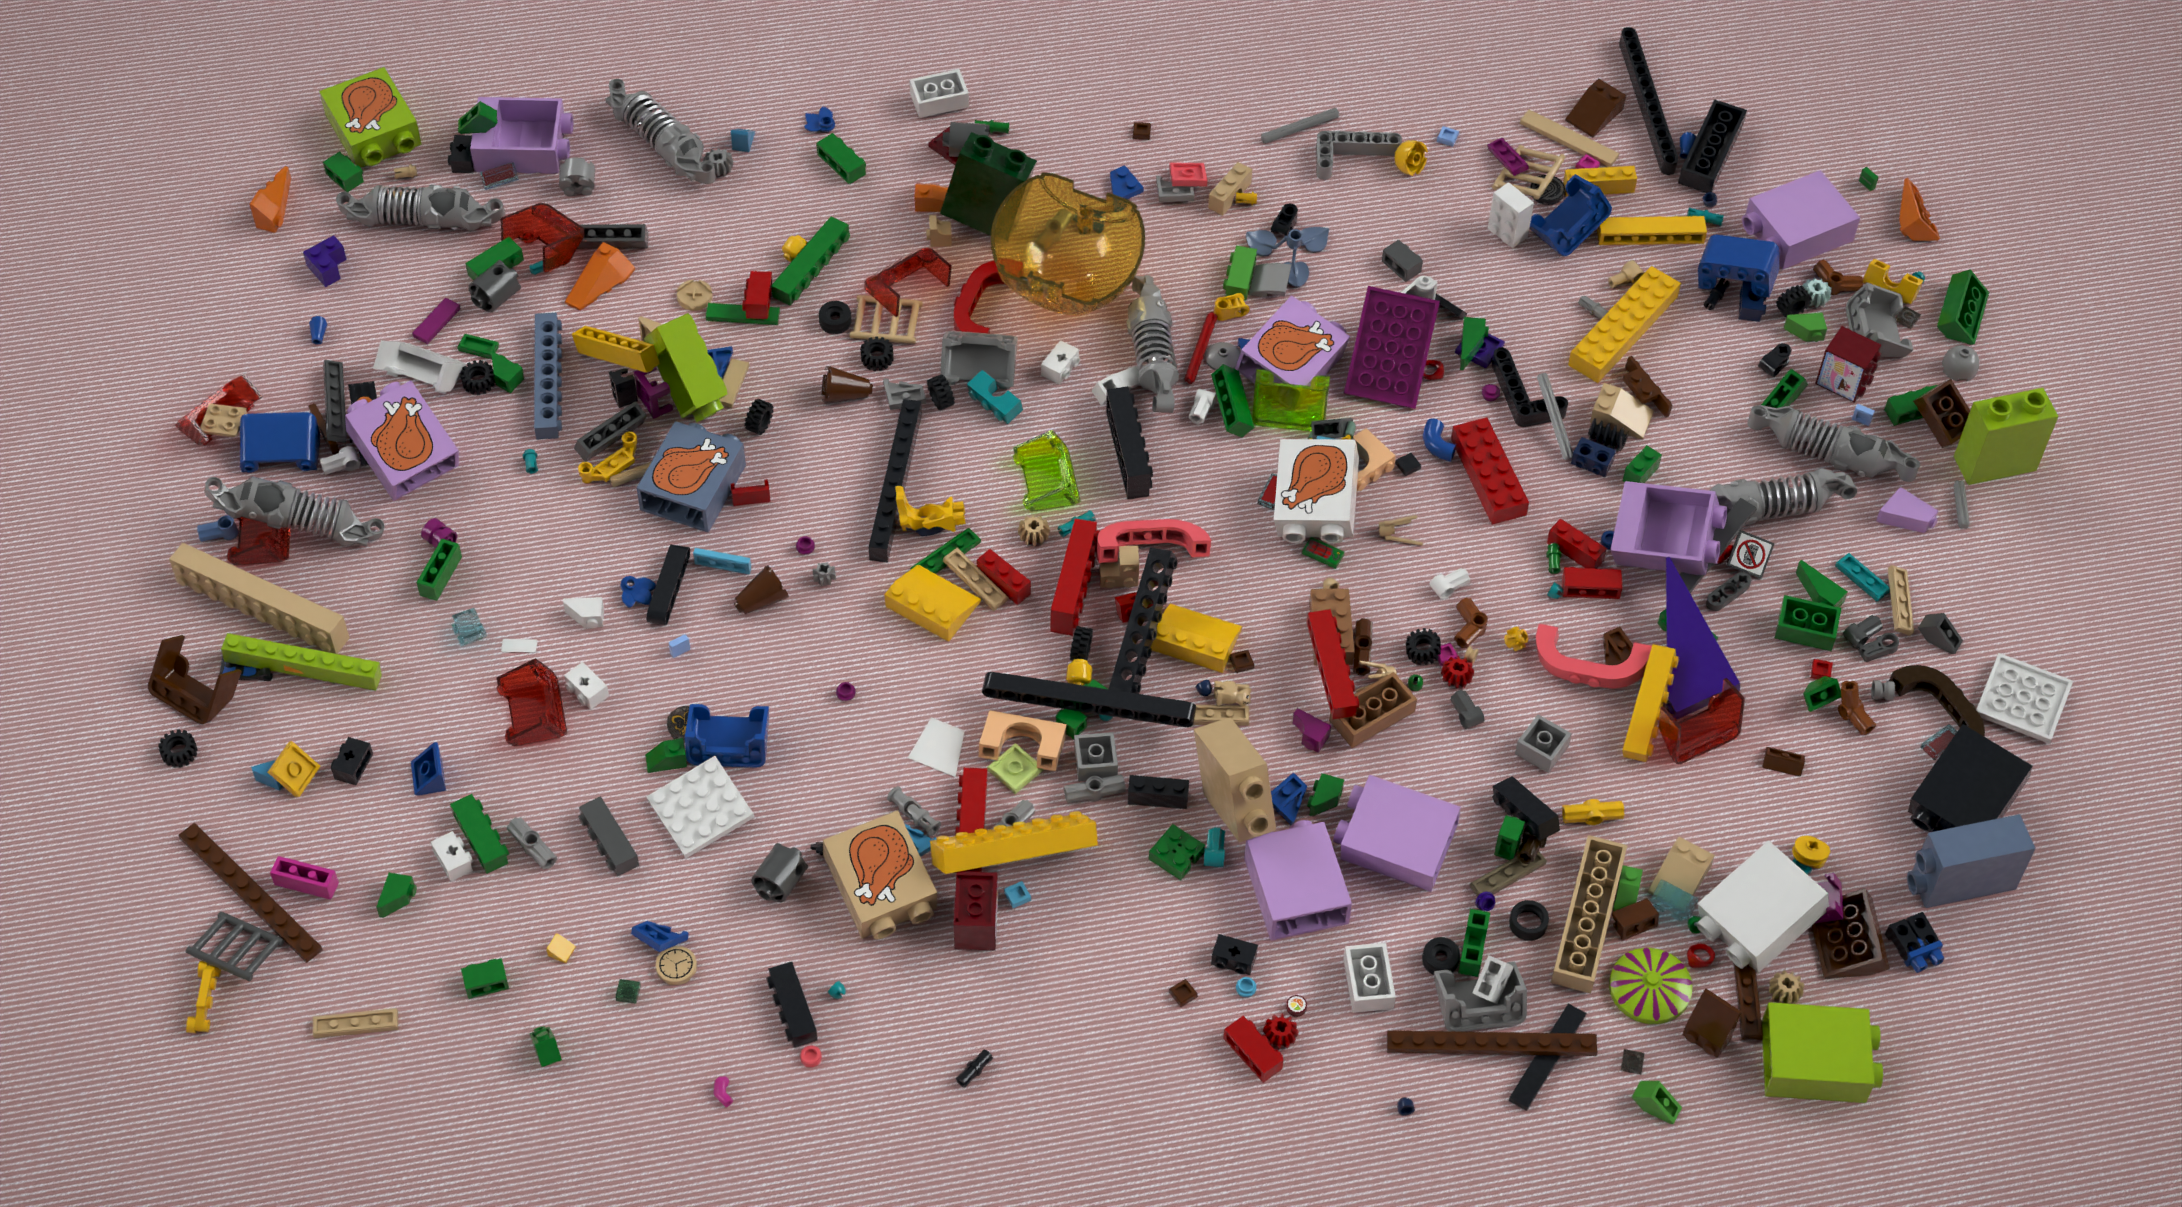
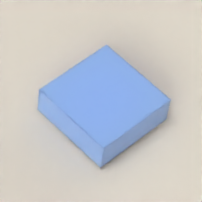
M1443 126L1437 137V142L1453 147L1459 131Z
M1857 404L1852 420L1869 426L1875 410Z
M686 634L669 642L670 654L673 658L690 650L689 638Z

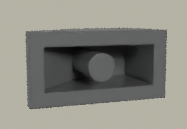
M1945 613L1925 615L1918 627L1927 642L1951 654H1956L1963 642V639Z

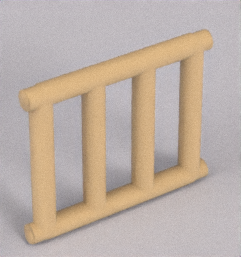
M1519 145L1515 150L1519 155L1522 154L1555 163L1552 167L1525 161L1529 169L1548 173L1545 178L1523 173L1513 176L1504 167L1492 188L1497 190L1507 184L1503 182L1506 177L1539 184L1540 186L1537 190L1511 184L1521 193L1533 196L1534 199L1539 200L1566 156L1564 154L1558 156L1524 148L1523 145Z
M857 295V301L859 302L854 328L849 334L850 338L869 340L872 337L874 340L875 336H878V339L884 337V341L888 339L889 342L916 343L914 334L919 307L923 305L922 301ZM866 303H876L871 333L860 332ZM884 304L894 305L889 334L878 333ZM901 306L912 307L907 336L896 335Z

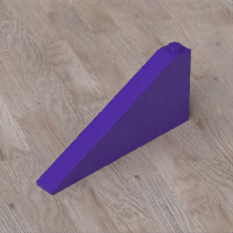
M1667 557V647L1676 649V656L1679 657L1677 668H1673L1672 674H1674L1673 683L1671 686L1668 685L1667 688L1669 697L1666 708L1669 714H1674L1677 720L1739 692L1740 682L1671 558Z

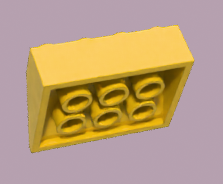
M916 565L898 578L884 594L885 606L948 642L981 602L979 597L920 565Z
M1169 604L1162 614L1160 623L1157 625V636L1153 640L1151 648L1152 651L1223 673L1242 626Z

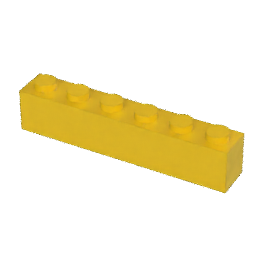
M1704 216L1608 217L1597 228L1599 245L1704 244L1707 235Z
M586 325L572 333L575 346L580 354L645 373L652 371L654 367L660 364L653 344Z
M1652 644L1622 749L1623 757L1647 762L1648 756L1653 754L1654 745H1652L1653 738L1656 739L1658 736V720L1662 721L1664 714L1662 706L1663 703H1667L1669 697L1667 688L1668 685L1671 686L1673 683L1674 674H1672L1673 668H1677L1679 657L1676 656V649Z

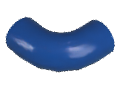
M1428 419L1423 431L1425 447L1432 455L1452 462L1456 451V444L1442 439L1441 434L1444 424L1440 420Z

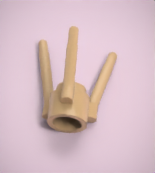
M1417 515L1379 522V536L1384 537L1385 541L1393 540L1413 545H1423L1419 541L1391 536V534H1395V526L1411 523V520L1417 519Z
M1359 661L1361 665L1379 668L1376 674L1368 675V679L1377 678L1380 680L1392 672L1397 675L1396 669L1393 666H1386L1385 663L1378 664ZM1370 685L1359 688L1356 690V692H1359Z

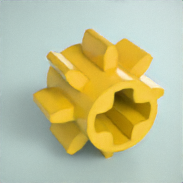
M1519 626L1507 630L1504 641L1508 648L1518 651L1526 647L1525 643L1528 642V635L1524 629L1519 630Z

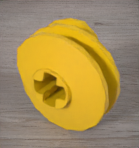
M1801 836L1796 839L1792 847V854L1801 864L1820 869L1829 857L1830 847L1815 837Z

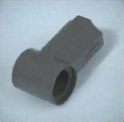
M1871 615L1857 625L1853 623L1848 626L1843 632V636L1858 649L1860 643L1864 645L1871 636L1882 630L1883 625L1879 617Z
M1459 690L1451 696L1450 700L1459 713V720L1464 729L1484 723V715L1479 706L1475 707L1466 691Z

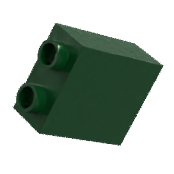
M971 132L959 153L940 214L1005 242L1018 217L1037 160L1028 157L1020 150H1012L1000 145L986 135H977Z

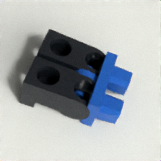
M1924 912L1888 926L1885 936L1889 941L1892 940L1906 967L1911 965L1919 973L1927 968L1926 959L1929 958L1933 966L1941 964L1945 959L1941 951L1943 944L1938 939Z

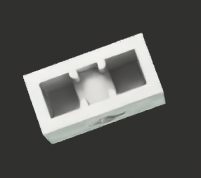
M1060 340L1041 364V376L1060 385L1064 379L1066 380L1069 377L1073 367L1078 366L1080 362L1079 349Z
M583 662L564 675L565 687L568 692L574 693L578 701L590 709H593L609 697L607 685Z
M452 831L431 841L433 852L450 882L473 871L471 863L474 861L470 853H465L463 850L465 846L460 836L456 838Z
M1488 955L1472 993L1498 1004L1514 966Z

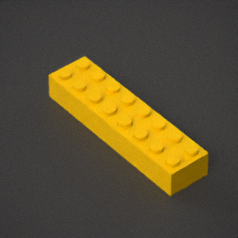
M1650 266L1570 353L1568 366L1599 383L1678 298L1681 283L1655 267Z
M1079 811L1070 812L1067 816L1053 815L1051 819L1045 820L1036 818L1032 819V822L1029 823L1015 822L1013 826L998 825L991 830L977 829L975 833L960 832L956 833V836L953 837L939 836L936 838L937 840L930 841L932 865L945 874L1098 846L1096 822Z

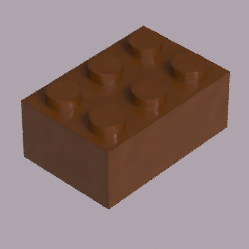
M1952 379L1942 382L1913 401L1941 448L1949 446L1960 439L1970 413L1968 405Z

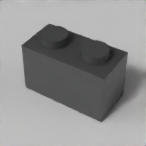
M1399 239L1383 249L1382 262L1405 282L1421 273L1423 260Z

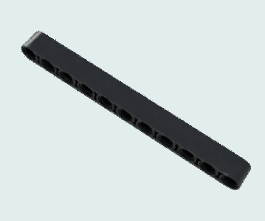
M1625 27L1621 31L1619 46L1660 171L1664 175H1673L1676 171L1678 155L1637 32L1634 28Z
M987 672L982 687V694L989 698L1186 728L1193 726L1196 713V705L1188 701L998 672Z

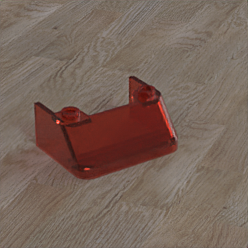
M537 203L500 218L501 241L510 237L512 240L518 238L524 243H532L539 240L545 244L543 246V271L545 273L568 264L584 238V228L547 203Z
M922 248L909 253L867 277L864 289L897 317L899 316L900 295L890 286L924 267L948 287L950 286L952 265L933 249Z
M244 373L223 385L174 425L197 445L203 444L205 446L213 440L212 435L205 434L200 428L209 403L246 408L248 412L255 407L253 403L263 396Z
M1728 678L1723 679L1722 693L1715 694L1710 698L1708 709L1677 722V719L1664 706L1660 708L1659 731L1671 758L1676 764L1685 763L1733 741L1740 735L1745 698Z

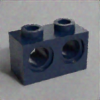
M1581 437L1573 452L1571 464L1593 472L1596 475L1606 477L1614 462L1616 450Z

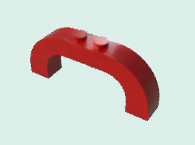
M993 260L977 267L971 273L966 284L962 285L960 296H957L955 299L953 313L954 330L990 334V328L974 323L970 317L983 291L987 287L994 284H1005L1016 288L1018 279L1022 276V263L1012 260Z

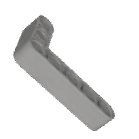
M1321 131L1317 134L1316 175L1321 180L1331 178L1333 154L1395 156V151L1402 143V136L1392 132Z

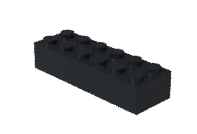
M1714 99L1682 166L1678 184L1705 193L1713 191L1744 125L1746 109Z
M1128 386L1107 389L1106 415L1127 499L1149 496V491L1152 488L1151 477H1153L1152 466H1148L1149 454L1148 451H1144L1146 447L1145 438L1140 435L1142 427L1141 423L1137 422L1138 410L1133 407V404H1135L1133 393L1130 394Z

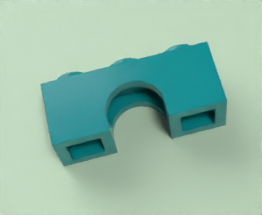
M981 370L967 383L969 396L973 400L981 402V405L987 411L991 410L999 421L1003 420L1009 424L1023 411L1021 400L1010 391L1005 392L1002 396H992L997 390L995 379L985 371Z

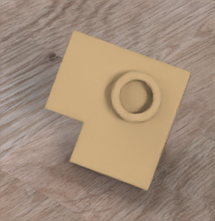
M929 215V229H926V238L930 240L931 247L952 246L951 221H941L936 215Z

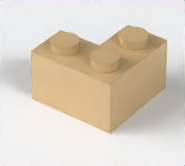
M1119 546L1118 562L1099 563L1100 588H1131L1139 585L1138 546Z

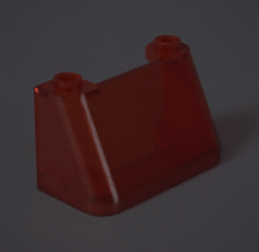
M244 517L236 518L240 521L238 548L234 546L228 549L227 560L234 565L279 563L289 558L290 527L276 529L268 527L267 523Z
M535 658L496 677L497 692L500 696H504L509 704L512 727L506 729L505 740L509 745L516 747L558 739L567 735L558 678L550 668Z

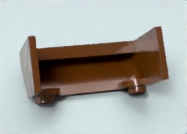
M179 635L162 640L148 682L150 694L198 724L211 722L233 699L242 671L237 669L219 674L215 688L212 690L188 675L189 662L185 656L180 654L185 636Z

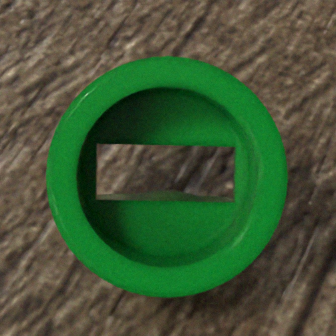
M1411 675L1407 683L1408 688L1412 691L1421 690L1423 678L1420 675Z
M1693 916L1687 922L1689 930L1694 934L1700 933V930L1694 924L1702 919L1699 916Z

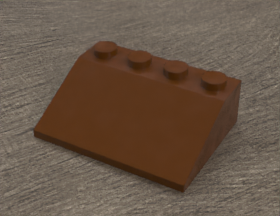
M1866 888L1842 895V920L1812 925L1825 979L1867 976L1890 969L1873 899Z

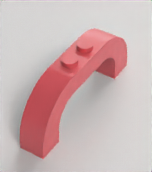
M1157 519L1117 522L1106 526L1099 532L1096 557L1099 563L1118 562L1119 546L1158 543L1181 545L1188 550L1191 558L1210 556L1211 539L1208 533L1201 527L1182 520Z
M1539 624L1536 633L1537 654L1541 664L1548 672L1572 683L1588 684L1591 687L1615 689L1630 686L1639 681L1644 676L1652 648L1650 645L1634 642L1631 654L1626 661L1618 665H1605L1566 657L1559 653L1556 649L1559 638L1558 627Z

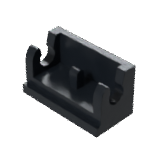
M625 368L609 372L612 395L619 408L632 404L635 401L638 402L634 376H621L628 373V369Z

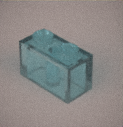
M1661 879L1650 901L1654 903L1655 909L1663 913L1667 910L1672 913L1671 917L1682 922L1683 919L1688 921L1699 899Z

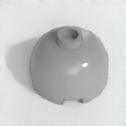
M1958 345L1949 349L1942 360L1943 372L1955 381H1958V379L1970 381L1979 370L1980 359L1977 352L1965 345Z

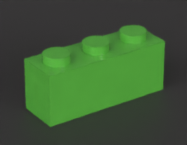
M1236 245L1235 252H1231L1230 263L1232 264L1227 267L1226 276H1228V279H1224L1223 284L1226 296L1241 293L1244 296V300L1247 301L1257 259V249Z

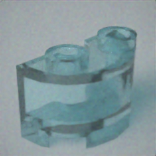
M475 608L452 615L454 623L451 626L454 634H459L457 639L461 647L482 640L487 636Z

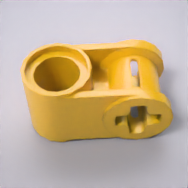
M1241 293L1219 297L1215 301L1214 314H1217V320L1219 321L1243 317L1250 311Z

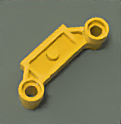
M625 432L622 435L623 447L593 467L589 462L580 463L578 473L582 482L591 483L592 481L603 480L608 482L611 476L621 473L634 464V454L637 449L636 434L634 432Z
M199 961L197 976L202 979L196 1003V1017L188 1016L186 1033H196V1031L209 1032L210 1020H206L208 1009H211L213 1004L211 992L216 989L217 979L215 977H220L221 969L204 961Z

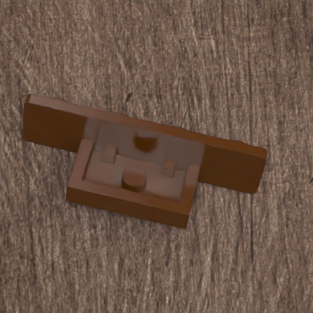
M1629 356L1625 365V369L1629 373L1624 374L1622 380L1643 405L1652 401L1665 418L1669 417L1672 409L1671 401L1665 397L1661 389L1651 380L1649 374L1642 369L1639 362L1633 356Z

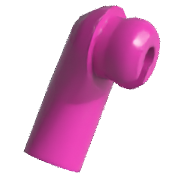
M719 1076L714 1081L713 1094L725 1107H729L733 1103V1099L726 1093L729 1079L726 1076Z

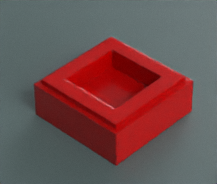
M1813 659L1810 678L1831 677L1833 662Z

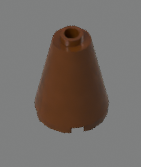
M831 366L825 367V370H828L827 375L823 374L821 395H825V398L822 399V402L828 403L868 398V395L872 394L873 384L870 383L869 379Z
M767 565L735 597L736 602L734 605L739 613L744 612V614L785 600L789 595L786 589H782V583L777 575Z

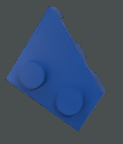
M1125 165L1110 172L1114 205L1144 192V187Z
M1294 772L1271 791L1273 808L1290 825L1295 822L1307 789V785Z
M650 921L633 926L631 931L633 936L658 952L687 941L689 937L687 931H683L681 934L671 932V927L658 925Z

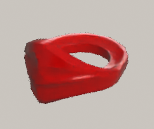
M1438 360L1426 361L1425 366H1435L1437 371L1431 375L1424 373L1423 378L1428 380L1442 379L1444 377L1443 363Z
M1698 943L1692 945L1687 951L1688 964L1691 968L1708 967L1715 959V952L1706 944ZM1696 950H1704L1709 954L1710 958L1707 961H1703L1694 952Z

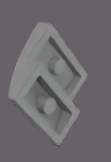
M1267 263L1256 265L1249 295L1267 298L1268 294L1285 296L1291 264Z

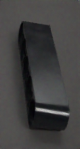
M673 544L669 546L647 611V622L661 625L668 624L689 562L690 547Z

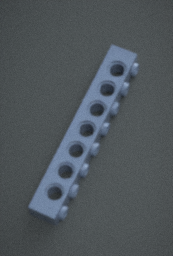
M557 312L535 314L534 430L536 440L559 438V431H562V421L559 420V416H562V406L559 405V402H562V392L559 391V387H562V378L559 376V373H562V363L559 362V359H562V349L559 348V345L562 344V335L559 334V330H562L561 319L558 320Z

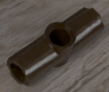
M1525 828L1522 844L1517 852V859L1523 864L1534 862L1539 849L1545 847L1547 838L1540 841Z

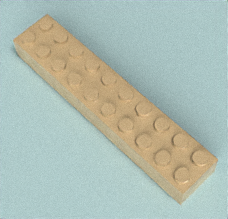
M182 543L169 558L176 581L180 585L188 586L197 593L206 594L214 601L219 600L229 608L234 607L245 615L255 617L262 623L271 624L277 630H284L292 637H299L310 645L314 644L320 647L325 652L338 654L350 638L344 616L192 546Z

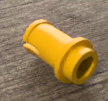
M1254 191L1252 193L1236 192V204L1244 203L1251 204V206L1257 204V193H1254Z

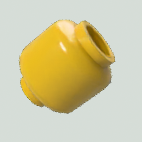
M799 235L790 236L782 246L783 257L787 261L792 262L807 245V241Z
M1074 659L1068 664L1066 681L1068 683L1084 686L1091 682L1092 666L1088 664L1087 660Z

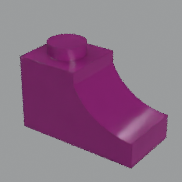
M1299 708L1295 710L1292 724L1302 733L1301 744L1307 749L1319 753L1330 737L1331 725Z

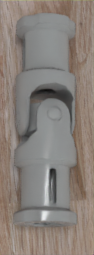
M894 787L889 792L887 800L894 802L906 817L912 819L914 824L926 830L928 836L931 837L938 832L941 822L935 821L929 815V812L922 809L921 805L911 796H906L902 792L901 787Z

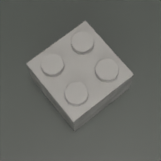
M1537 715L1517 741L1515 754L1549 773L1569 747L1572 733Z
M1114 732L1074 735L1078 781H1087L1092 776L1105 778L1118 775Z

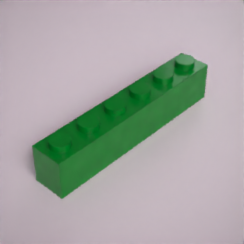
M831 216L771 285L772 297L789 306L794 301H797L803 290L809 287L814 277H817L821 269L828 265L831 257L838 253L844 242L849 240V224Z

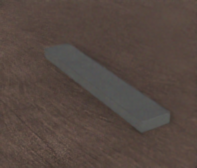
M324 360L323 374L327 440L346 443L343 362Z
M1740 498L1727 514L1724 529L1716 528L1714 531L1713 540L1720 541L1719 557L1757 510L1754 505L1743 498ZM1708 563L1706 573L1709 571V569L1713 566L1714 563ZM1680 573L1690 593L1705 576Z

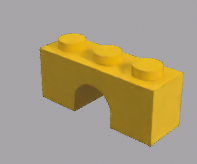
M1873 259L1869 263L1863 277V283H1870L1899 293L1904 304H1912L1918 295L1923 280L1907 273L1900 283H1895L1888 276L1890 265Z

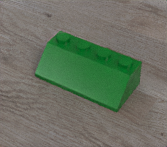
M1971 269L1952 275L1937 327L1948 339L1974 345L1990 292Z

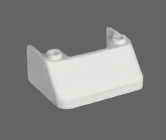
M381 340L373 369L386 370L388 375L398 377V374L406 375L431 384L435 387L436 392L446 394V392H451L461 377V370H463L464 365L466 366V363L406 342Z

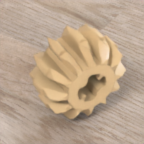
M1033 514L1031 518L1025 516L1024 520H1020L1018 534L1021 541H1025L1026 545L1032 543L1035 547L1036 543L1042 545L1044 540L1048 539L1050 527L1047 519L1042 520L1041 515L1036 518Z
M1785 970L1781 974L1778 972L1774 974V977L1770 979V987L1768 989L1769 993L1773 994L1772 1000L1779 999V1003L1786 1002L1791 1004L1793 1002L1796 1004L1804 994V983L1800 982V976L1795 977L1793 971L1787 974Z

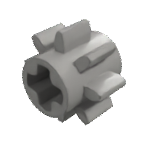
M828 562L818 563L817 569H813L814 582L818 581L821 586L831 585V581L836 580L835 567H831Z

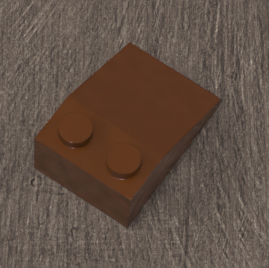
M1598 78L1586 90L1565 121L1589 136L1594 137L1624 109L1626 94Z
M1705 988L1685 1025L1682 1035L1689 1042L1703 1048L1707 1054L1718 1058L1732 1039L1741 1011Z

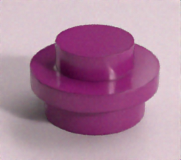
M1493 384L1485 385L1482 388L1483 398L1490 402L1495 401L1500 396V389Z
M803 536L797 541L796 549L800 554H810L815 549V543L810 537Z
M849 682L841 683L836 689V695L842 701H849L855 697V687Z

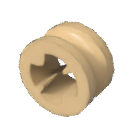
M1469 646L1464 658H1467V661L1472 662L1473 665L1479 649L1473 650Z

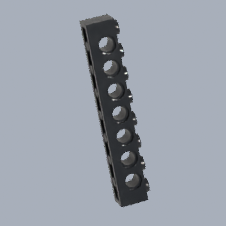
M1150 547L1109 685L1110 690L1139 694L1141 691V680L1146 674L1147 659L1150 658L1152 653V642L1156 639L1157 625L1162 619V608L1167 602V591L1172 585V574L1178 564L1177 557L1170 550ZM1148 621L1145 626H1142L1144 622ZM1143 639L1141 643L1136 644L1138 640ZM1134 657H1137L1134 662H1131ZM1129 675H1132L1130 679L1126 680Z

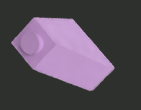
M1900 487L1880 509L1876 521L1925 533L1929 527L1932 529L1936 525L1938 510Z

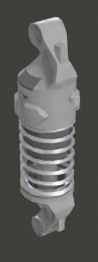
M613 79L609 82L610 96L605 100L613 109L616 120L623 121L631 129L635 130L646 143L650 144L665 159V163L670 168L673 167L675 169L676 175L686 176L691 181L695 180L703 184L715 182L716 175L713 162H700L704 145L699 139L698 134H693L688 126L676 120L670 112L646 91L626 94L623 80Z
M1150 275L1134 276L1132 290L1140 296L1128 306L1129 319L1127 320V329L1133 338L1132 342L1134 343L1139 383L1142 388L1157 394L1153 397V412L1173 413L1175 398L1171 387L1179 380V373L1171 336V313L1167 310V305L1161 298L1160 289L1154 285V278Z
M1823 468L1813 472H1805L1802 476L1797 474L1795 479L1791 475L1786 480L1780 476L1777 481L1771 478L1769 482L1763 479L1760 483L1756 480L1746 481L1745 479H1739L1725 485L1718 483L1709 490L1716 492L1719 505L1727 507V514L1740 498H1743L1757 508L1744 526L1753 525L1757 521L1766 520L1769 517L1775 519L1777 516L1784 517L1786 514L1792 516L1795 513L1799 515L1803 512L1808 514L1816 513L1821 510L1832 494L1836 493L1843 499H1851L1858 492L1851 477L1845 474V472L1833 473ZM1798 477L1801 480L1800 487H1798ZM1790 479L1792 481L1793 488H1789ZM1798 504H1799V506H1800V508H1801L1800 511H1797Z

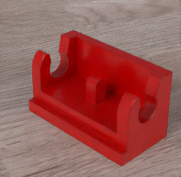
M768 479L764 480L765 485L735 488L734 483H731L733 506L771 502Z

